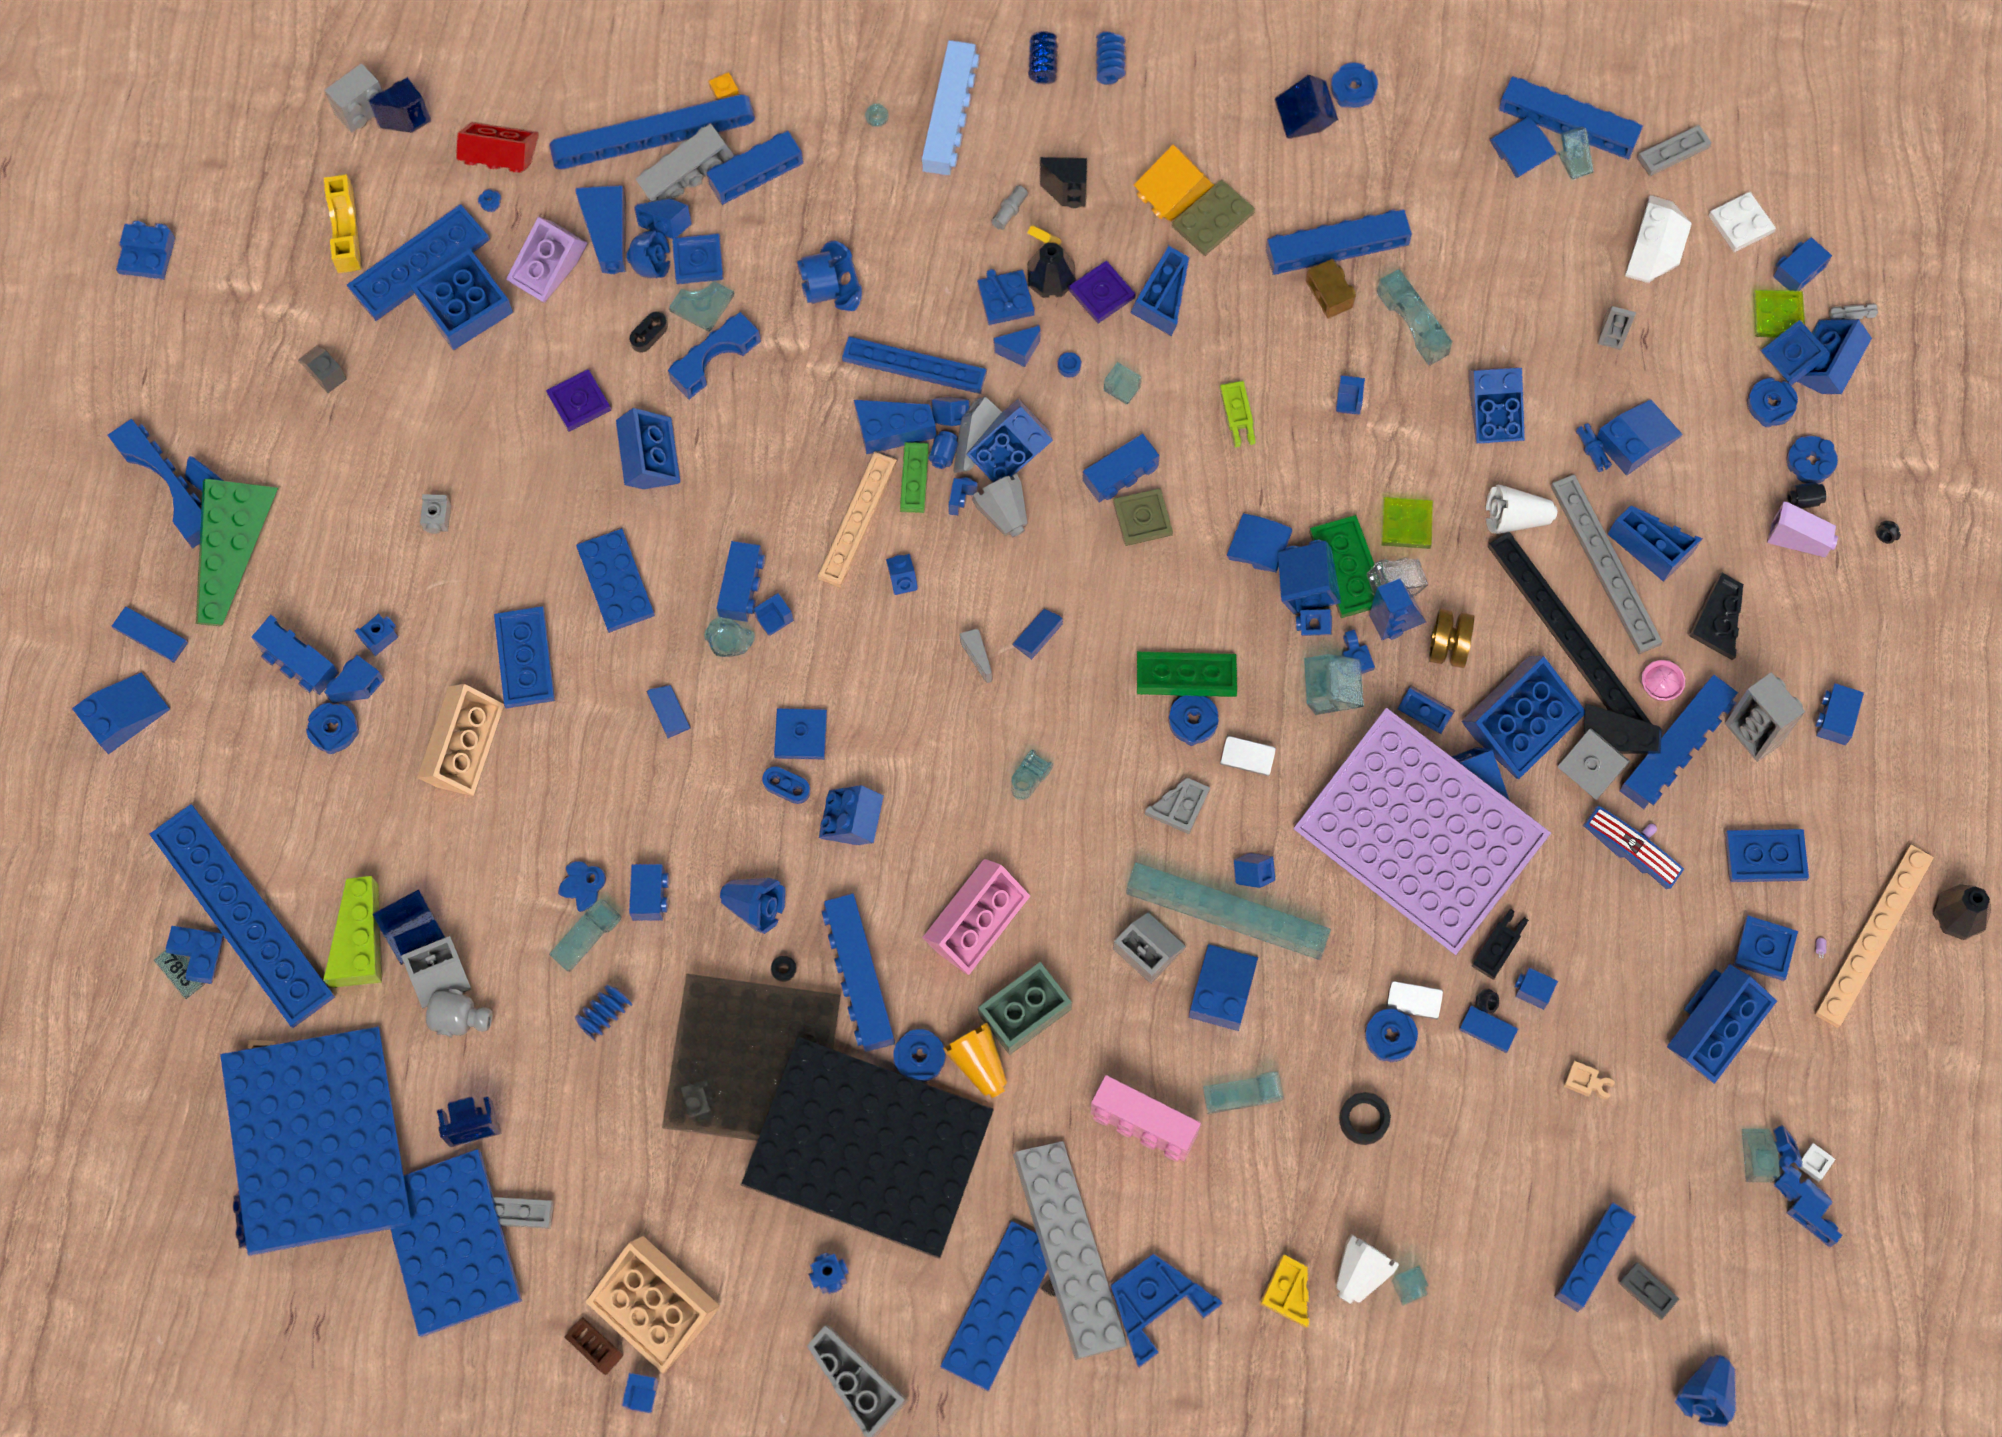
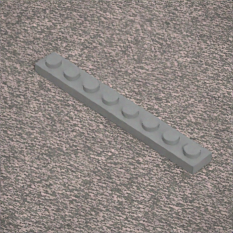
M1575 474L1552 483L1551 488L1637 653L1641 654L1661 646L1663 641Z

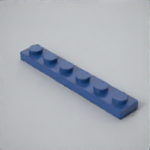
M848 337L842 355L843 362L981 394L987 374V369L853 337Z

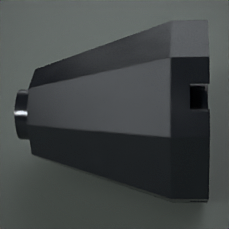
M1045 243L1027 264L1028 286L1042 298H1049V295L1063 297L1069 291V286L1075 282V263L1057 243Z
M1959 884L1938 895L1933 916L1936 921L1939 920L1943 933L1966 940L1986 930L1991 914V902L1984 889Z

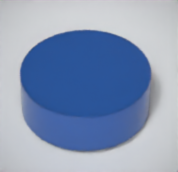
M1071 352L1062 354L1057 362L1059 373L1068 378L1078 375L1081 371L1080 357Z

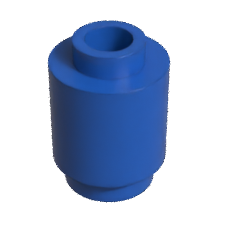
M941 431L935 437L929 454V460L934 467L945 469L952 465L958 447V438L955 434Z

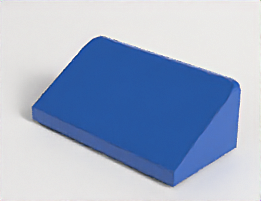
M193 456L187 459L185 479L201 492L204 479L224 481Z
M1043 609L1017 638L1013 646L1032 660L1063 625V618Z
M671 685L646 691L667 739L690 729Z
M1413 686L1408 689L1398 707V710L1439 734H1442L1455 712L1454 709Z

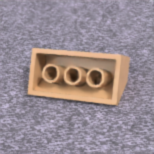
M466 684L448 686L417 778L437 788L474 796L504 704Z

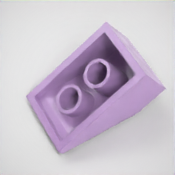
M538 217L506 280L540 301L546 302L578 263L587 242L556 223Z

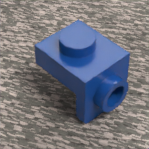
M910 554L897 555L886 559L895 595L918 590Z

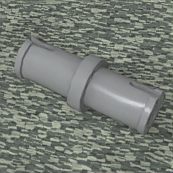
M1015 186L1008 199L1003 200L1001 209L991 220L994 227L1003 230L1011 217L1019 212V206L1028 196V191L1024 187Z

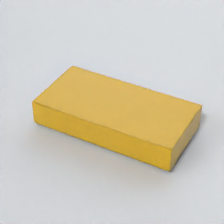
M1033 225L1030 226L1027 232L1044 243H1057L1060 246L1062 242L1056 236Z

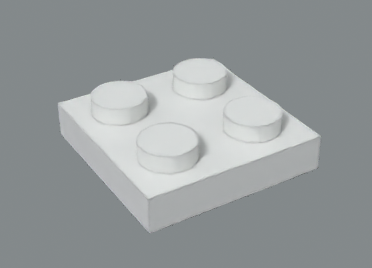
M1751 192L1709 213V218L1733 252L1774 233L1776 229Z

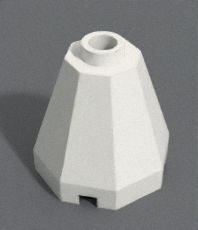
M1351 1234L1345 1243L1335 1286L1340 1291L1338 1296L1350 1304L1354 1300L1360 1303L1393 1275L1399 1264Z

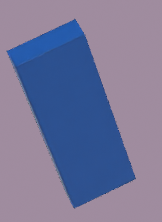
M126 606L112 624L114 630L173 663L188 644L185 639Z

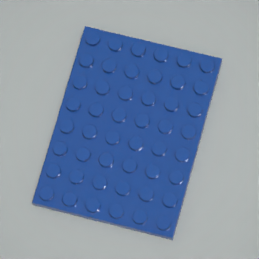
M379 1027L220 1054L248 1256L411 1225Z

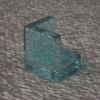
M1118 362L1104 379V391L1125 404H1129L1141 388V376Z

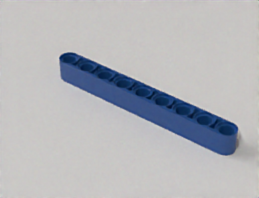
M737 95L557 138L549 143V149L554 167L557 169H567L688 140L696 135L699 129L709 124H712L717 132L743 127L751 124L755 120L750 98L747 95Z

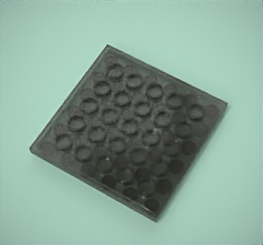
M686 974L662 1128L758 1141L797 1037L833 1049L841 995Z

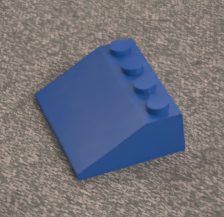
M1529 656L1461 722L1483 748L1493 750L1495 759L1516 779H1520L1585 715V709L1544 656Z

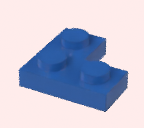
M171 926L165 948L166 953L190 957L185 975L186 980L212 984L224 936L222 933Z

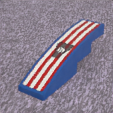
M1600 806L1595 807L1583 824L1588 831L1616 856L1626 858L1642 874L1648 873L1665 889H1671L1684 871L1681 865L1649 839Z

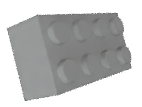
M1771 672L1747 689L1725 725L1758 762L1781 746L1805 711L1802 703L1796 697H1792L1786 690L1784 682L1780 678L1775 677Z

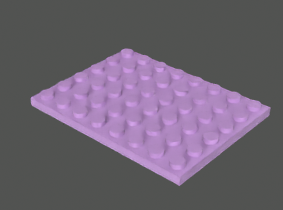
M1388 708L1383 711L1293 828L1455 955L1459 953L1551 835V832Z

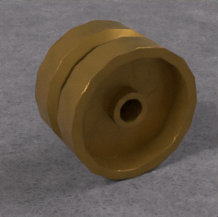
M1439 609L1431 633L1429 662L1443 664L1448 650H1451L1449 661L1451 666L1465 668L1471 645L1475 615L1461 613L1457 618L1455 627H1453V612Z

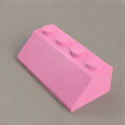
M984 859L922 938L939 955L969 975L1029 899L1030 895L1002 865Z

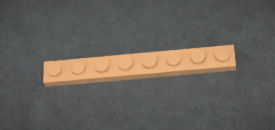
M1913 845L1907 848L1815 1013L1817 1017L1836 1028L1841 1026L1934 857Z

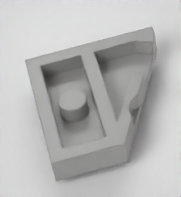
M1186 778L1178 784L1177 788L1162 796V799L1152 807L1149 806L1145 811V815L1190 834L1209 794L1210 787Z

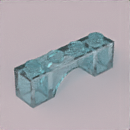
M1398 269L1380 279L1377 295L1389 311H1396L1406 321L1413 334L1416 349L1426 363L1430 366L1448 356L1453 341L1402 271Z

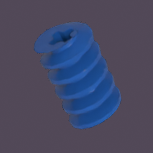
M1102 32L1097 34L1096 79L1101 84L1111 85L1125 76V38L1112 32Z
M606 985L607 995L599 992L597 996L600 1002L591 1000L592 1010L584 1007L582 1011L585 1017L578 1014L575 1016L578 1026L595 1042L593 1034L597 1033L602 1036V1025L607 1028L611 1027L608 1021L609 1018L615 1021L618 1020L616 1011L626 1012L623 1006L624 1003L630 1006L633 1005L616 987Z

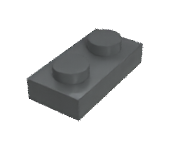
M1638 1262L1619 1283L1660 1320L1667 1315L1679 1300L1674 1293Z

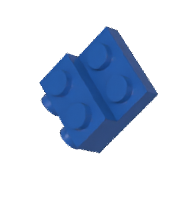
M140 221L124 224L119 242L122 250L116 268L117 272L123 275L164 280L176 239L172 231L163 224H155V227H148Z

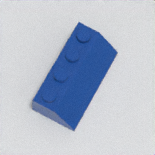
M1729 964L1668 1044L1667 1048L1715 1084L1776 1004L1777 1000L1751 976Z

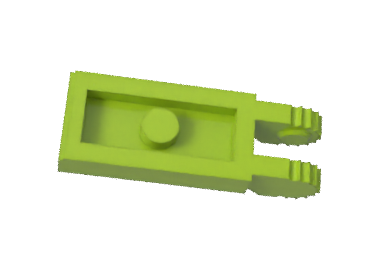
M1244 381L1221 384L1219 389L1234 447L1241 446V437L1238 430L1246 428L1249 445L1255 444L1254 422Z

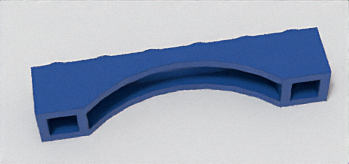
M130 419L109 433L108 437L128 463L146 467L166 481L173 498L174 512L172 522L193 549L200 544L201 509L199 506L202 503L194 492L189 495L185 490L189 487L181 475L176 478L173 474L176 469L169 459L163 460L160 457V454L163 453L155 441L151 443L148 441L147 437L150 434L142 424L137 426Z

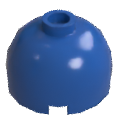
M648 231L638 234L632 240L627 251V260L638 275L653 279L665 277L668 273L670 261L666 262V253H670V249L662 232Z

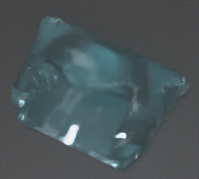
M721 616L712 620L704 633L705 640H707L710 649L719 657H733L744 654L755 640L753 631L739 625L733 619Z

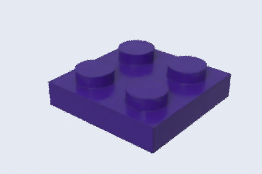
M1107 261L1069 286L1070 293L1097 324L1134 300L1136 295Z
M589 369L546 390L549 399L568 432L611 411L610 405Z

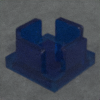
M489 1096L483 1097L486 1114L483 1113L481 1107L476 1108L473 1097L449 1102L447 1106L450 1124L446 1112L443 1109L437 1110L440 1137L450 1148L501 1134L493 1101Z

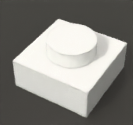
M1813 1143L1801 1159L1803 1164L1800 1169L1819 1182L1831 1167L1835 1158Z

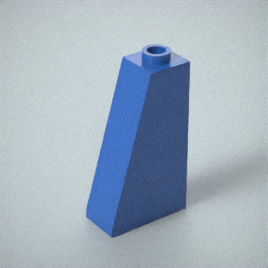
M623 186L575 188L602 273L617 274L619 272H626V210Z

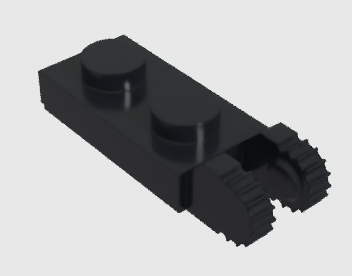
M1512 909L1508 911L1503 921L1498 923L1471 966L1492 980L1496 978L1521 938L1520 934L1529 921L1525 917L1521 919L1515 932L1506 927L1514 917L1515 911Z

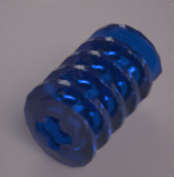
M1036 32L1030 37L1028 76L1033 82L1038 84H1052L1057 80L1056 58L1058 57V43L1055 41L1057 39L1056 35L1051 32Z

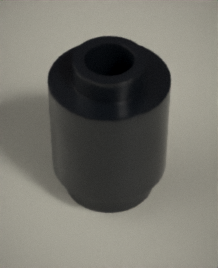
M1816 482L1793 485L1790 491L1787 492L1788 503L1801 509L1818 507L1821 503L1826 502V490L1823 484Z

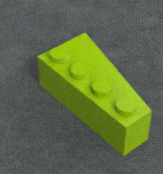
M372 876L346 879L324 975V981L330 988L382 983L379 886Z

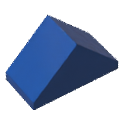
M1040 326L993 338L994 351L996 354L1025 367L1041 341Z

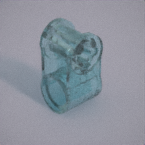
M1031 750L1012 776V795L1019 800L1029 798L1039 784L1049 775L1054 763L1051 761L1046 762L1036 755L1035 750ZM1023 781L1026 782L1029 786H1027L1026 788H1019L1016 784L1018 782Z

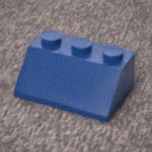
M1859 319L1819 320L1812 334L1828 350L1830 356L1797 382L1820 394H1842L1872 337Z
M632 408L616 419L624 485L639 489H650L679 484L680 475L671 417Z

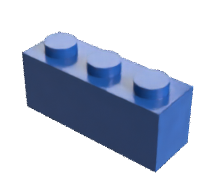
M1141 434L1083 470L1082 481L1099 503L1105 499L1110 500L1116 496L1120 489L1125 486L1126 488L1131 487L1144 474H1152L1159 466L1160 455L1144 434Z
M731 541L716 608L719 618L748 622L749 614L754 613L756 601L753 599L754 592H758L760 587L758 573L759 569H763L765 565V555H762L760 545Z

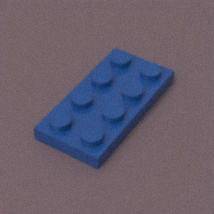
M622 529L576 545L608 633L655 616Z
M543 606L494 614L505 708L555 701Z

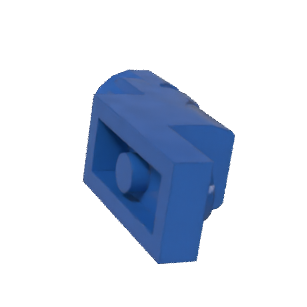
M1790 1165V1173L1786 1174L1783 1172L1774 1183V1186L1779 1189L1789 1202L1794 1201L1787 1214L1828 1247H1832L1843 1235L1838 1232L1839 1229L1833 1222L1821 1218L1832 1204L1831 1198L1812 1183L1810 1179L1800 1183L1799 1180L1802 1173Z

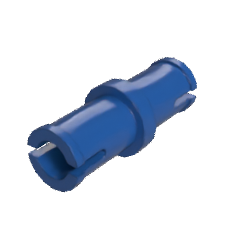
M1584 424L1585 430L1580 426L1576 433L1585 446L1584 451L1586 455H1590L1598 472L1604 471L1603 465L1606 470L1609 469L1612 464L1603 450V443L1596 438L1591 425Z

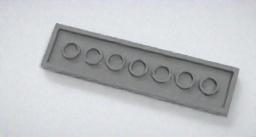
M1064 1142L1015 1152L1013 1154L1075 1360L1124 1348L1127 1346Z

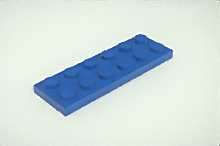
M460 204L349 282L347 287L373 319L377 321L414 295L410 285L468 249H471L472 252L476 251L490 241L489 236Z
M1011 1221L940 1366L942 1369L988 1392L1048 1271L1037 1233Z

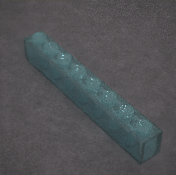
M1136 862L1127 884V895L1320 961L1331 931L1330 928Z

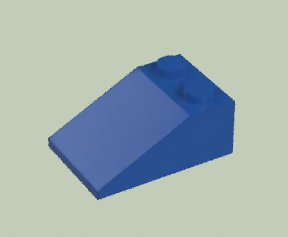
M1649 400L1618 415L1601 427L1596 438L1601 440L1604 445L1603 450L1627 476L1682 437L1683 434L1652 400Z
M141 672L92 693L74 706L72 710L109 755L168 712L170 708Z
M1208 944L1189 1018L1239 1031L1258 957Z

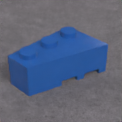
M1168 246L1135 301L1131 314L1172 336L1178 323L1189 257Z
M854 400L855 413L866 455L904 446L905 442L918 443L935 439L936 425L930 404Z
M1631 505L1615 520L1607 535L1664 582L1695 552L1703 538L1696 535L1691 537L1681 532V528L1675 525L1672 528L1659 522L1660 518Z
M270 615L251 636L263 653L261 655L262 659L272 666L276 663L281 667L280 671L289 679L293 677L300 681L298 684L310 693L313 690L320 695L326 689L327 684L339 672L334 664L309 644L306 645L295 637L296 634L290 629L286 631L278 624L277 619Z

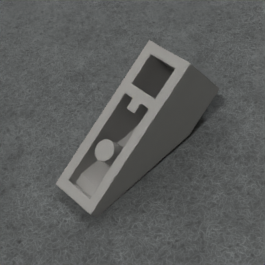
M1613 306L1608 308L1598 344L1621 350L1636 312Z

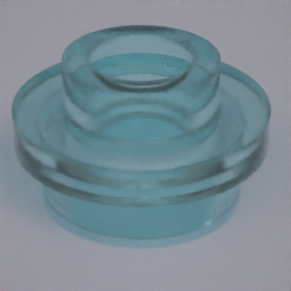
M880 104L869 106L865 112L866 122L874 127L884 125L888 120L886 108Z

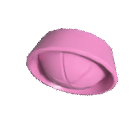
M1658 660L1646 666L1642 673V684L1645 692L1651 698L1657 701H1668L1675 699L1683 692L1685 676L1676 664L1666 660Z

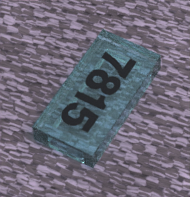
M165 950L154 959L155 963L185 999L206 984L186 980L185 975L189 960L183 955L166 953Z

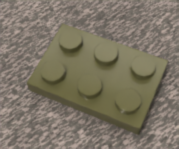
M1221 179L1172 222V228L1202 255L1206 256L1255 213V208Z

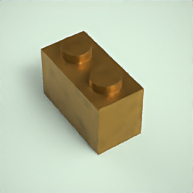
M1334 259L1308 269L1306 283L1327 319L1353 308L1356 298L1355 290L1351 284H1347L1342 267L1340 265L1337 266Z

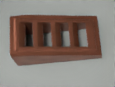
M584 1317L564 1336L604 1375H607L623 1357V1354ZM587 1328L589 1331L579 1342H577L576 1339ZM595 1336V1340L585 1349L584 1347ZM603 1343L604 1346H603V1347L599 1350V1352L593 1357L592 1354H593V1353L600 1347V1345Z

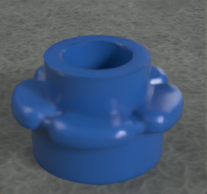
M487 189L483 191V194L479 195L478 203L481 204V208L485 211L493 212L499 208L501 196L497 191L493 192V190Z

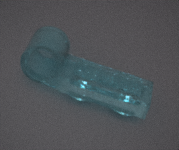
M604 899L598 900L549 955L566 971L571 972L600 937L615 928L622 916Z
M1279 1072L1264 1073L1256 1076V1078L1203 1086L1202 1088L1207 1114L1270 1104L1284 1099Z

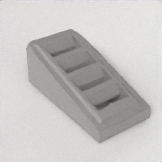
M974 629L960 633L961 645L986 683L992 682V671L979 630Z

